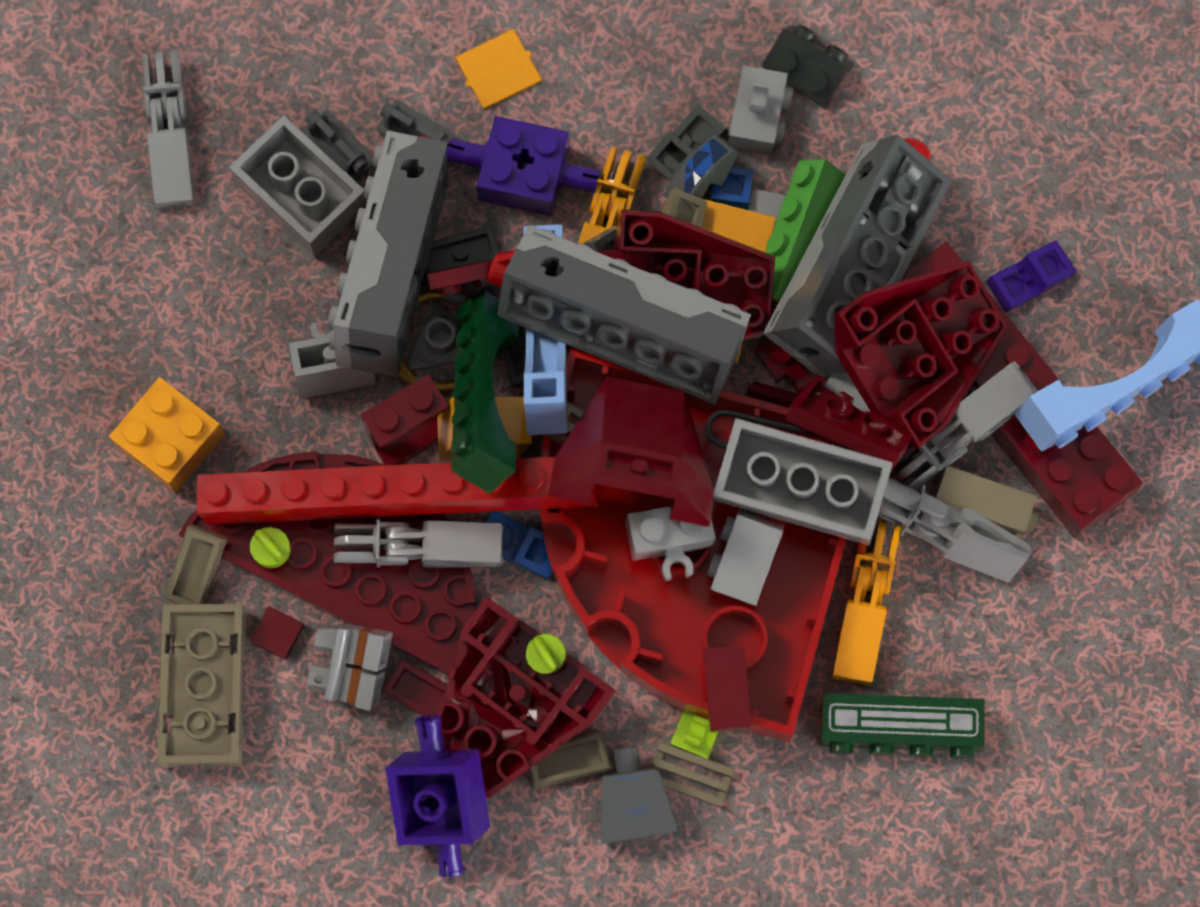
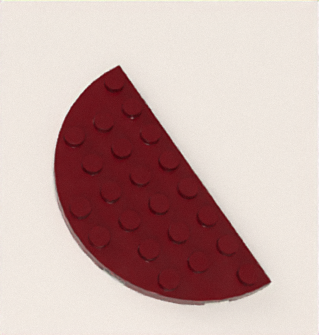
M306 452L274 458L257 464L243 472L384 465L356 455L346 454L345 456ZM195 510L179 532V536L184 538L187 526L193 524L227 537L221 559L347 624L393 632L392 647L446 675L449 673L450 666L454 664L460 645L459 638L462 629L476 611L475 588L471 567L426 568L423 567L422 559L408 560L407 565H380V567H377L376 563H333L334 554L337 552H371L343 551L334 548L335 537L345 536L334 532L335 524H377V520H380V522L407 523L409 528L423 530L424 521H450L445 514L209 525L196 514ZM274 527L285 533L290 542L291 551L289 558L284 564L277 568H265L254 560L250 552V543L256 530ZM381 531V539H385L387 534H385V531ZM422 542L410 543L409 545L422 546ZM381 548L380 556H385V548Z

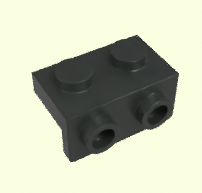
M798 24L797 27L792 25L784 27L761 67L767 70L788 73V84L821 105L826 106L845 74L850 72L854 66L852 62L847 60L849 54L836 45L829 44L826 47L815 40L817 34L802 24Z

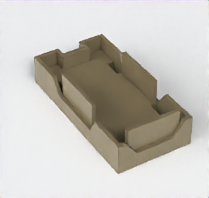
M162 604L157 762L162 768L195 765L243 767L242 681L243 655L246 641V609L243 604ZM232 636H237V653L231 654ZM170 637H175L173 644L174 655L168 654L170 651ZM230 715H236L235 733L229 734ZM166 716L172 717V734H168Z

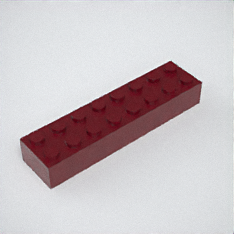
M945 242L909 268L901 281L956 265L963 261L951 246ZM990 296L1008 328L964 399L1014 361L1038 391L1059 380ZM1014 415L994 431L991 436L1074 539L1136 494L1143 485L1141 479L1098 427L1089 432L1083 427L1076 431L1079 435L1066 446L1059 449L1054 444L1041 452Z

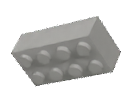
M736 418L713 497L714 501L870 545L893 463Z

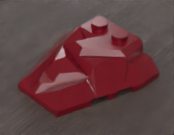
M486 596L462 629L458 652L454 664L450 666L447 676L449 680L442 702L438 704L436 714L441 716L445 749L479 750L485 794L489 799L549 754L559 749L571 738L592 725L616 690L568 653L564 666L555 673L542 674L533 670L528 664L526 649L529 642L534 637L541 635V633Z

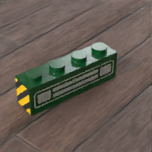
M823 693L820 700L819 744L822 747H829V753L853 754V748H869L870 755L891 756L893 755V749L909 750V756L933 757L934 751H949L950 758L971 759L974 758V752H980L985 745L984 699Z

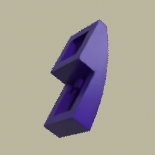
M1057 240L1027 254L1020 262L991 275L986 283L1004 312L1008 313L1067 280L1077 271Z

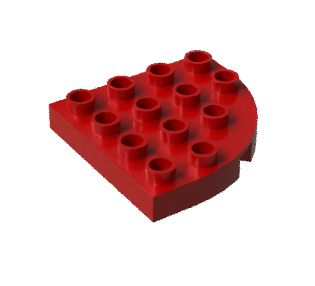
M573 348L569 350L566 360L567 404L569 402L583 411L586 410L607 376L678 390L590 353ZM722 390L716 405L685 393L714 491L726 450L712 444L707 438L705 432L706 422L713 413L720 410H731L795 425L785 420L788 407ZM570 416L567 421L576 426L579 420ZM731 416L716 418L711 426L713 436L717 440L728 444L736 418ZM744 420L841 448L832 440ZM563 433V435L569 437L570 433ZM545 434L541 458L556 457L562 448L548 439V434ZM849 448L850 451H854V452H857V453H861V452H858V451H856V450H854V449ZM599 484L600 507L540 509L546 552L558 587L568 608L585 634L612 664L629 679L654 696L681 710L709 719L703 651L707 648L745 646L751 729L743 730L790 743L844 550L845 538L754 513L785 524L755 606L711 590L714 578L707 576L714 554L723 555L727 541L720 539L728 516L736 519L739 511L737 507L716 502L713 497L711 515L715 535L713 545L709 548L683 552L693 564L692 576L686 578L684 567L681 564L675 563L670 566V581H665L661 573L662 565L666 559L665 555L632 561L625 521L627 515L631 513L670 507L671 498Z

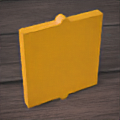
M514 29L455 57L467 79L465 82L466 87L472 88L483 110L542 81L530 59L531 52L524 49Z

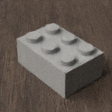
M284 115L229 166L234 183L314 258L356 219L359 208H366L365 190Z

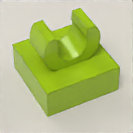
M683 711L670 746L708 759L719 731L710 732L709 719Z

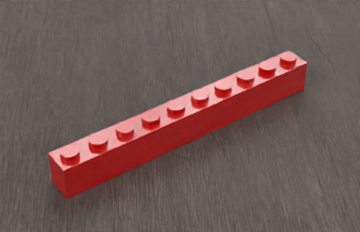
M555 457L516 459V471L490 494L452 472L451 462L197 475L196 514L209 525L600 507L599 484L595 483L589 503L548 496Z

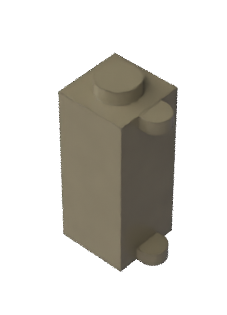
M946 466L935 496L936 499L961 511L964 508H969L979 513L985 519L992 521L1021 540L1026 530L1033 532L1040 510L1034 508L1037 499L1036 495L950 466Z

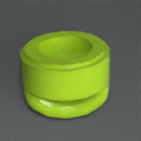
M274 527L256 530L255 535L251 539L250 552L260 566L277 568L289 558L291 551L290 542L284 532Z
M541 634L529 642L526 649V658L533 670L542 674H552L564 666L567 659V650L560 638L551 634Z

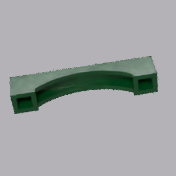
M482 289L473 299L465 300L457 312L458 328L455 340L457 349L454 365L455 388L453 390L454 414L452 416L453 436L450 450L452 452L451 471L490 494L516 471V443L509 439L496 406L493 390L494 359L518 338L519 325L497 316L499 299Z

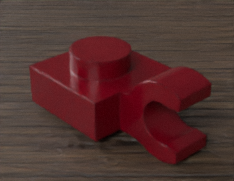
M768 340L755 348V353L776 383L787 378L795 392L800 394L811 380L806 371L802 369L804 365L772 340Z

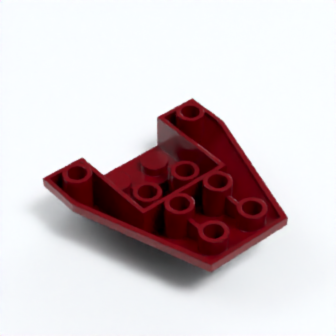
M621 210L614 240V250L630 251L633 267L650 274L661 275L667 281L687 289L698 290L704 296L724 304L735 305L741 311L751 314L743 341L764 335L763 332L771 316L775 269L774 255L661 211Z
M966 261L860 294L835 314L834 352L870 412H876L911 435L910 445L914 448H920L948 425L959 407V403L966 396L1008 326L971 263Z
M607 376L553 461L548 496L589 503L595 483L671 498L670 520L709 527L714 489L685 392Z

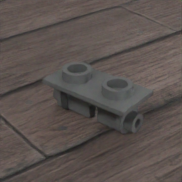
M395 99L393 104L387 102L380 111V116L383 118L375 129L384 136H386L387 131L413 136H427L435 140L448 142V147H451L449 143L452 137L459 139L455 134Z
M327 109L320 114L314 110L306 117L305 121L308 123V126L301 132L354 181H357L373 167L374 157Z

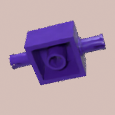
M499 116L494 117L489 140L484 145L452 137L449 143L451 147H448V162L479 167L480 175L477 183L479 201L552 217L559 189L566 186L589 191L594 194L601 174L600 169L568 164L567 157L570 149L568 131ZM523 163H528L524 170L518 169Z
M431 714L424 715L414 720L420 751L404 752L385 768L397 844L435 845L439 876L445 878L448 871L449 877H455L463 874L465 871L460 844H473L490 828L479 750L445 749L441 716L434 714L431 720Z

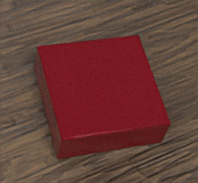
M268 606L250 642L287 660L305 625Z

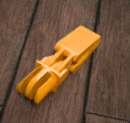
M610 147L591 203L590 213H593L590 223L584 222L578 244H583L600 233L618 225L621 210L632 209L647 156L638 155L628 186L624 183L630 168L633 152L624 150L615 178L610 180L618 153V147ZM606 217L609 218L606 227H603Z
M879 519L872 553H865L867 545L858 542L850 587L855 588L853 599H848L845 605L832 679L870 687L872 685L887 612V606H882L881 603L883 594L889 595L901 529V527L893 525L887 557L882 556L887 520ZM860 564H865V565H870V566L863 567V566H859V565H860ZM867 591H871L870 603L864 602Z

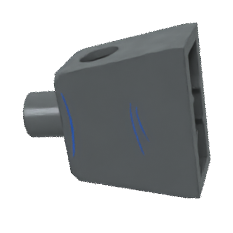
M638 746L614 749L617 773L601 776V844L678 832L677 823L658 767L641 769Z

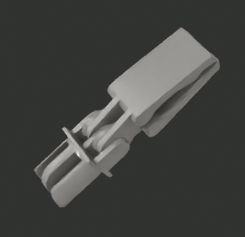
M171 50L170 52L173 83L169 82L168 66L164 51L155 53L157 84H154L150 54L142 53L146 116L148 123L152 122V131H147L156 209L195 205L189 134H187L186 128L182 124V119H185L187 114L179 50Z
M1015 361L1010 363L961 401L954 413L955 417L949 421L945 428L920 448L910 446L895 467L892 466V469L898 468L920 451L922 454L897 475L901 482H904L931 464L932 467L908 485V487L916 491L945 469L946 466L951 467L955 461L962 457L968 451L966 446L972 440L975 443L978 440L986 439L1014 416V412L1029 396L1035 394L1038 390ZM961 427L965 429L959 435L955 434Z
M889 477L878 516L901 527L899 536L902 537L905 532H908L940 549L943 557L1008 583L1031 555V546L992 521L987 520L979 513L969 508H964L961 511L958 508L943 503L926 494V486L924 485L919 491H916Z
M377 520V524L334 525L335 533L345 535L335 537L334 548L343 551L371 552H337L334 554L333 563H376L377 567H380V565H407L408 560L422 559L423 567L426 568L501 567L503 565V525L501 523L424 521L423 530L409 528L407 523L380 522V520ZM381 531H385V534H387L385 539H381ZM422 542V546L409 545L410 543ZM381 548H385V556H380Z

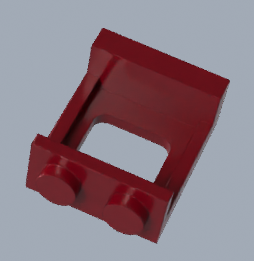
M428 374L363 412L360 416L368 440L384 465H401L438 443L437 416L450 408Z

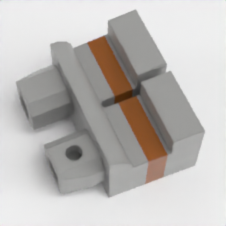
M346 624L339 628L322 627L318 629L314 650L332 653L330 667L320 664L311 665L307 686L320 692H325L324 699L351 703L356 708L368 711L378 707L386 673L382 669L387 667L393 632Z

